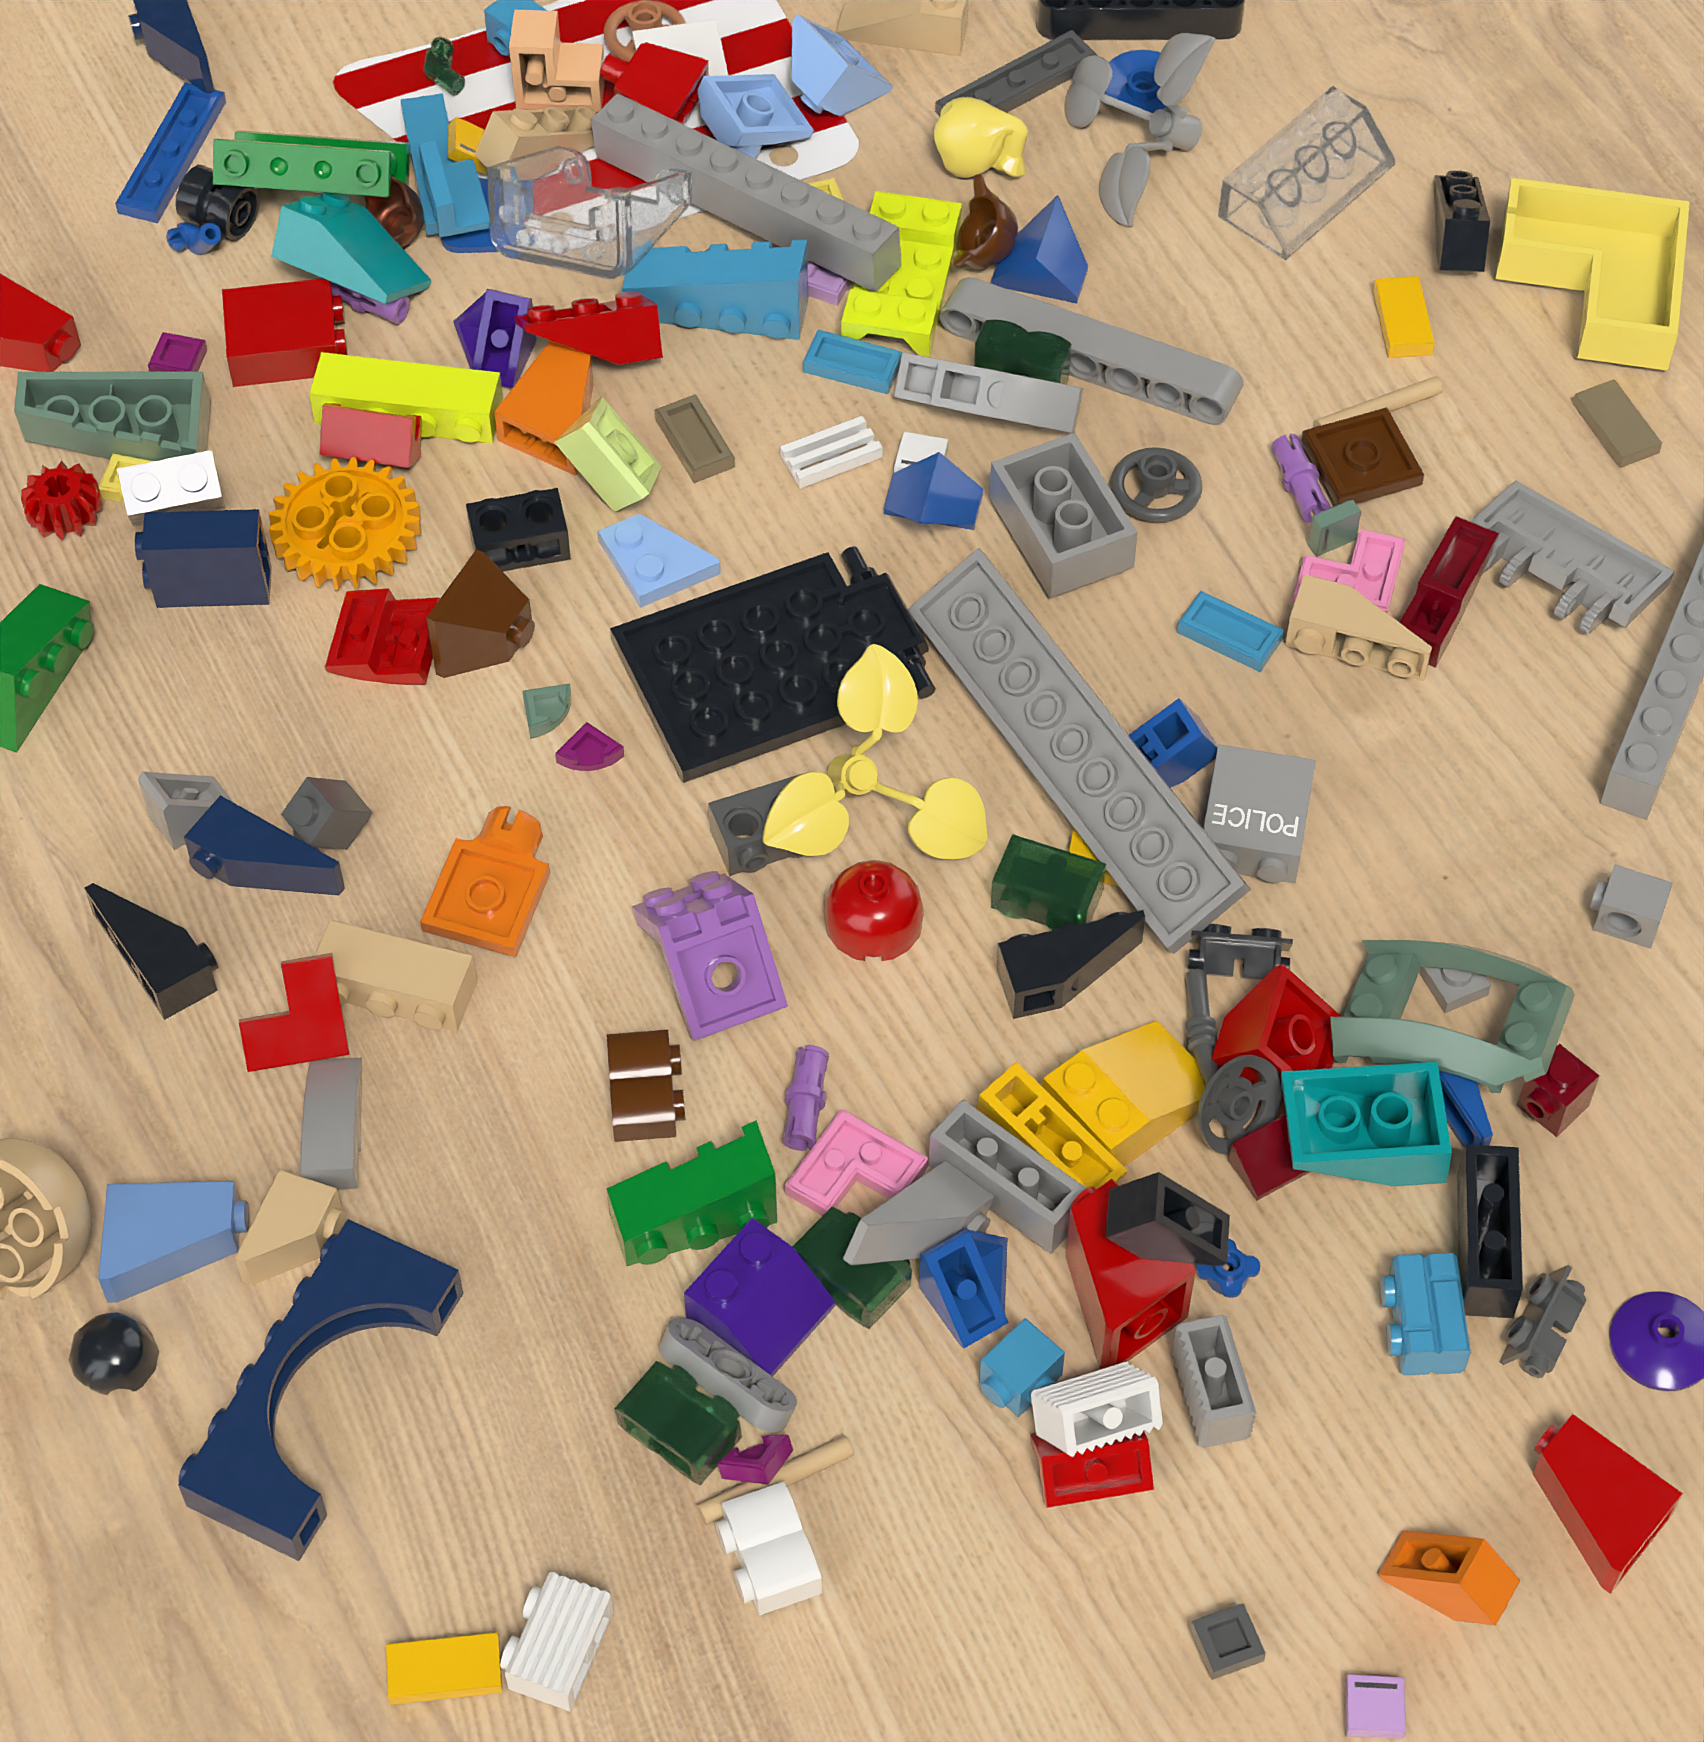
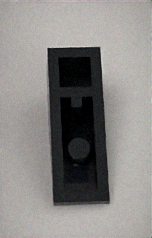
M94 883L84 887L93 915L164 1020L218 991L212 971L218 969V965L212 952L204 942L196 945L185 928Z

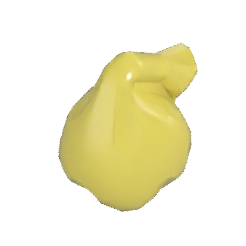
M971 97L955 98L947 102L941 109L940 118L934 128V138L946 170L962 178L982 174L991 167L996 168L998 171H1004L1015 178L1023 176L1026 172L1022 154L1028 130L1020 118L1003 112L983 100Z

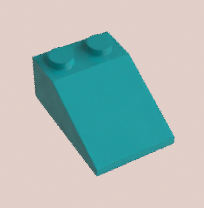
M324 192L313 197H302L300 201L281 206L271 257L384 304L430 288L431 279L365 207L349 201V195Z
M1438 1062L1281 1072L1293 1169L1389 1186L1440 1184L1447 1182L1452 1150Z

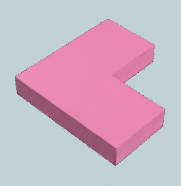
M1360 529L1351 565L1304 555L1293 601L1296 600L1303 575L1306 574L1350 585L1388 614L1406 539Z
M841 1109L785 1184V1194L829 1219L856 1181L891 1199L921 1178L928 1168L929 1158Z

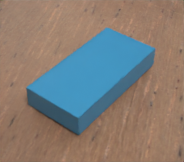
M817 330L803 360V372L889 394L899 371L903 352Z
M1200 591L1178 622L1177 633L1261 673L1283 640L1284 630Z

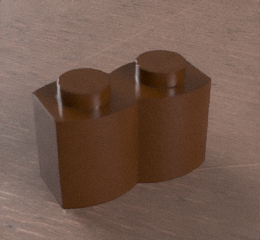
M668 1029L607 1034L611 1110L615 1142L677 1137L675 1121L686 1120L683 1090H673L672 1076L682 1075L680 1044H669Z

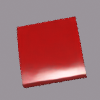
M389 588L346 591L325 668L330 673L357 680L400 685H426L433 659L426 617L440 598L396 600Z

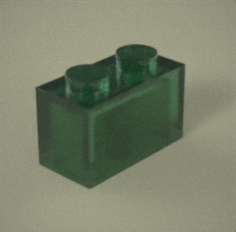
M1012 834L992 880L991 908L999 910L1010 918H1024L1046 925L1051 930H1055L1067 923L1083 924L1091 922L1104 891L1106 863Z

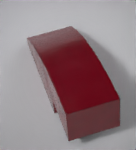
M1455 516L1418 581L1416 594L1399 622L1432 647L1428 665L1435 668L1473 596L1499 537V533Z

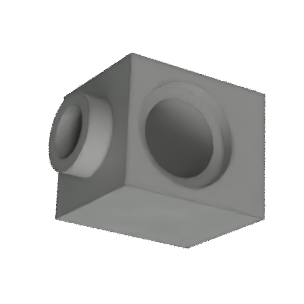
M1614 864L1609 882L1606 883L1598 880L1589 907L1599 911L1593 930L1651 949L1673 883Z

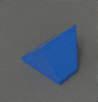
M1058 195L1017 233L1012 252L1004 260L997 263L991 284L1005 289L1077 304L1088 272V264Z
M938 452L893 473L883 514L908 518L922 524H941L974 530L983 498V488L943 454Z
M964 1229L920 1254L919 1288L962 1348L968 1347L1009 1323L1005 1315L1008 1238Z

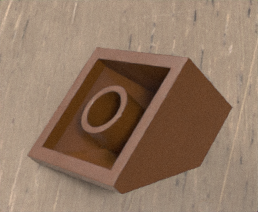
M477 549L426 617L436 675L443 678L509 662L519 647H525L529 643L535 629V623L532 621L530 599L484 552Z

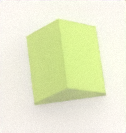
M603 396L554 442L613 512L646 497L650 493L662 467Z

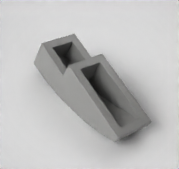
M361 1057L323 1059L309 1062L302 1119L300 1173L304 1178L337 1189L358 1188V1152H361L362 1115Z

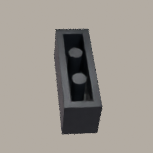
M1465 1144L1457 1172L1459 1275L1465 1316L1514 1318L1523 1292L1519 1147Z

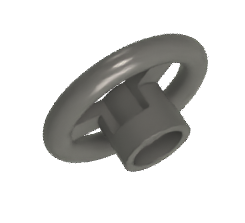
M1152 447L1134 451L1121 459L1112 472L1110 487L1126 513L1143 521L1161 523L1181 518L1197 505L1202 494V479L1196 466L1184 455L1170 449ZM1133 467H1136L1139 472V478L1142 481V489L1132 500L1125 491L1124 480L1127 473ZM1177 468L1184 473L1187 479H1176ZM1167 493L1186 495L1181 502L1172 507L1162 509L1148 508L1155 498L1163 497Z

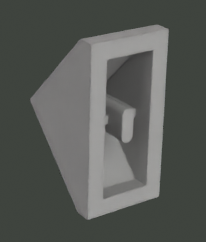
M143 771L138 778L149 818L173 850L185 845L184 836L220 795L232 801L218 781L212 776Z

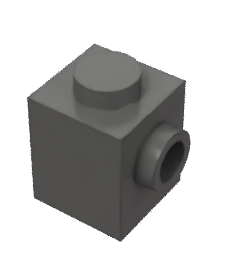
M306 777L281 813L294 829V837L315 849L331 848L345 850L349 848L373 814L371 809L347 781Z

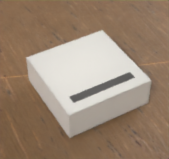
M903 432L894 465V473L938 452L946 457L949 439Z

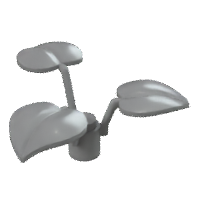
M1181 33L1173 36L1165 44L1156 63L1154 80L1160 86L1157 97L1167 107L1163 110L1158 109L1154 113L1104 94L1112 78V69L1106 59L1095 55L1088 56L1081 60L1075 68L1072 84L1068 88L1065 99V115L1071 125L1085 127L1090 124L1096 117L1102 101L1150 121L1149 131L1157 140L1155 142L1128 144L1125 148V153L1113 154L1103 170L1099 186L1100 199L1108 215L1117 222L1133 227L1135 209L1143 194L1150 172V157L1147 150L1162 149L1170 152L1174 146L1189 151L1199 141L1202 131L1200 119L1187 114L1188 110L1178 106V104L1190 90L1216 38L1209 35Z

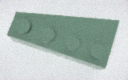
M203 371L18 372L14 412L25 441L111 459L112 454H118L149 461H159L207 451L211 400Z

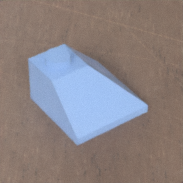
M799 14L793 19L792 81L804 92L801 99L811 109L820 114L825 109L838 116H842L888 94L893 88V85L842 35Z

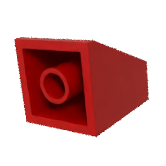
M1110 1179L1098 1189L1095 1187L1085 1189L1074 1199L1070 1208L1066 1260L1100 1370L1130 1361L1188 1318L1196 1269L1190 1263L1142 1259L1106 1238L1109 1190L1118 1186L1113 1179Z

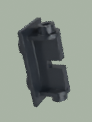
M1209 924L1202 931L1192 930L1191 932L1193 939L1189 943L1199 944V950L1189 949L1188 969H1201L1206 972V975L1233 977L1234 959H1244L1243 978L1262 980L1275 966L1282 964L1290 970V958L1281 957V951H1289L1293 944V939L1281 938L1282 931L1254 928L1251 931V935L1231 934L1232 927Z

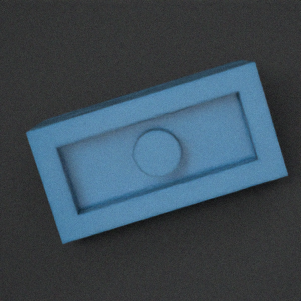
M436 140L419 143L422 175L439 236L445 237L490 228L491 220L474 161L469 159L442 164Z

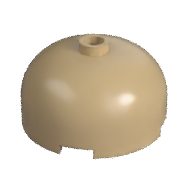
M4 1138L0 1139V1233L5 1231L9 1236L0 1241V1279L6 1282H17L51 1257H53L49 1271L37 1279L22 1283L0 1282V1299L3 1300L5 1298L7 1290L21 1297L30 1296L31 1299H34L68 1276L82 1259L91 1235V1208L82 1182L63 1158L41 1144L24 1139Z

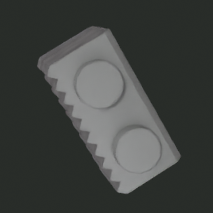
M1218 1315L1180 1323L1175 1332L1172 1358L1175 1359L1174 1367L1178 1369L1177 1377L1181 1378L1180 1386L1184 1388L1183 1396L1187 1398L1186 1406L1190 1408L1189 1416L1193 1417L1192 1425L1196 1427L1194 1435L1199 1437L1198 1445L1208 1448L1251 1437L1256 1410L1227 1316Z

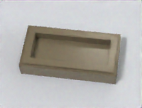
M1615 379L1575 394L1573 405L1619 468L1660 453L1662 442Z
M696 394L655 409L657 424L693 483L735 468L734 455Z

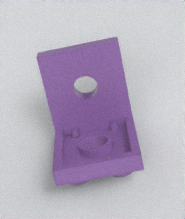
M718 871L705 872L691 878L690 886L676 891H672V888L669 887L651 891L643 896L644 902L632 906L637 925L661 945L689 1037L694 1041L788 1007L754 894L727 875H719ZM723 962L734 963L736 967L735 980L727 987H715L712 982V973L715 967Z

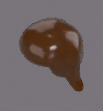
M977 174L973 178L974 197L969 202L970 213L964 219L959 229L958 256L953 261V265L957 267L965 263L971 268L982 270L1001 262L1010 255L1015 245L1018 222L1011 208L991 192L986 186L983 176Z

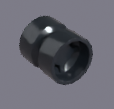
M196 165L186 173L181 181L176 195L175 206L177 214L181 218L199 226L213 223L220 228L221 236L231 240H239L251 229L259 210L260 198L255 187L213 184V169L205 165Z

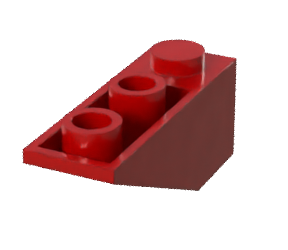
M641 292L619 293L615 295V301L599 303L598 299L595 298L578 299L571 302V308L555 310V307L552 305H538L528 308V314L514 316L515 323L528 333L619 365L663 358L658 306L646 296H642Z

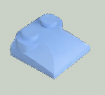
M775 74L703 76L698 88L699 113L717 141L755 158L758 156L762 145L811 137L814 131Z

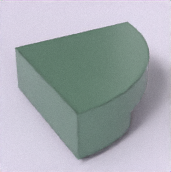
M570 683L523 690L530 739L551 732L566 718L571 706Z

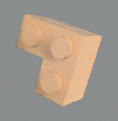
M514 10L509 50L516 108L533 110L545 109L546 107L576 108L577 106H586L595 112L601 110L605 79L600 77V69L604 61L603 44L560 43L557 11Z

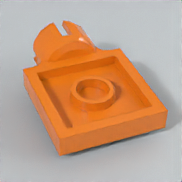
M499 806L488 813L482 830L475 839L462 840L455 838L420 921L422 930L427 933L516 957L551 873L549 863L535 858L543 838L540 822L532 815L519 809L512 825L506 821L511 807Z

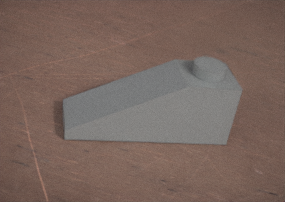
M945 1160L860 1219L843 1260L850 1265L916 1259L920 1258V1254L964 1229L985 1233L990 1224V1218L986 1215L995 1196Z

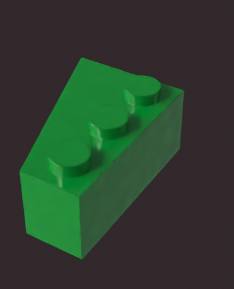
M39 584L0 622V747L18 752L84 648L90 643L94 626L90 622L89 600Z
M757 1120L742 1126L743 1137L718 1148H715L712 1141L696 1147L699 1157L673 1169L665 1161L606 1188L609 1213L626 1266L637 1263L644 1265L654 1264L665 1259L668 1254L689 1248L693 1250L709 1248L720 1239L737 1235L751 1218H754L766 1228L771 1224L777 1223L776 1176Z

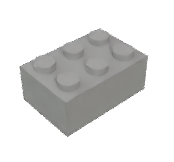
M1075 432L991 462L989 498L1049 598L1134 568L1138 533Z

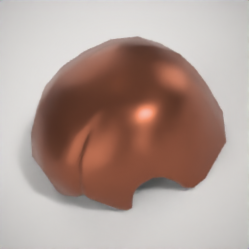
M391 176L389 197L362 195L366 201V209L401 247H405L413 240L421 228L424 217L420 197L413 189Z

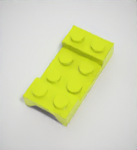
M875 191L870 213L899 227L902 266L877 292L854 283L853 289L849 290L841 321V336L860 340L866 334L902 338L918 355L930 357L958 242L962 203Z

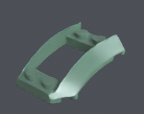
M1362 940L1369 954L1343 1017H1331L1333 1056L1337 1063H1346L1349 1056L1371 1057L1374 1064L1438 1062L1439 1071L1488 1086L1491 1093H1501L1504 1083L1523 1076L1525 1082L1547 1074L1575 996L1572 988L1538 967L1476 947L1417 940ZM1421 967L1473 972L1519 986L1497 1045L1448 1028L1401 1019Z

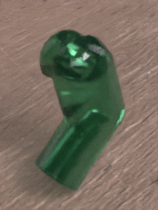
M436 37L432 40L431 47L426 50L424 72L430 80L454 96L458 95L463 90L466 81L463 76L451 69L453 62L451 54L453 53L454 45L447 38Z

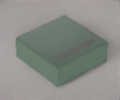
M1353 500L1313 515L1308 546L1316 557L1356 540L1361 510Z

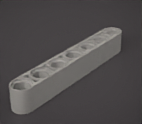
M967 277L958 282L939 316L944 328L958 337L1207 424L1217 425L1226 420L1244 385L1241 375L1228 365L976 278Z

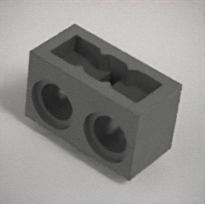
M798 775L708 803L710 832L729 876L741 872H755L764 868L767 864L789 857L799 858L805 856L781 848L767 846L762 842L764 826L773 803L782 789ZM739 835H750L746 838L737 837Z

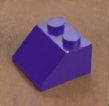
M751 1218L684 1292L686 1318L704 1325L772 1377L836 1306V1301L794 1247L754 1218Z

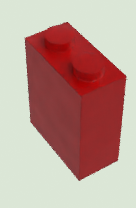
M321 278L222 289L226 357L233 387L314 378L321 352L348 355L345 329H337V323L345 322L342 296H333L329 280Z

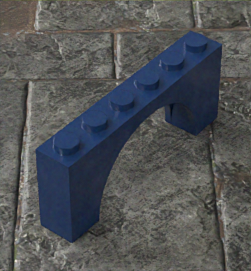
M349 1219L338 1235L332 1234L325 1242L320 1255L321 1262L311 1277L306 1276L301 1280L293 1296V1306L283 1321L279 1319L272 1325L266 1336L265 1349L255 1365L250 1363L243 1370L237 1382L236 1395L227 1409L221 1408L214 1415L208 1428L207 1440L198 1454L192 1453L186 1459L178 1477V1486L186 1507L297 1561H300L327 1517V1512L321 1493L299 1480L288 1469L276 1450V1416L282 1396L289 1382L301 1366L317 1351L329 1343L357 1331L378 1327H403L438 1336L464 1294L458 1269Z

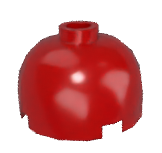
M879 860L863 861L845 869L830 885L824 908L827 935L838 950L856 960L865 961V956H882V961H887L904 954L919 939L922 930L924 908L918 885L907 872L890 862Z

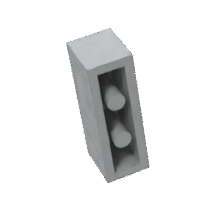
M962 1100L930 1134L929 1165L935 1168L946 1160L993 1194L995 1198L989 1209L1050 1254L1068 1236L1071 1204L1087 1188L965 1100Z

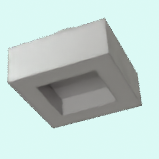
M1421 967L1420 976L1444 1014L1489 995L1491 984L1485 975L1455 969Z

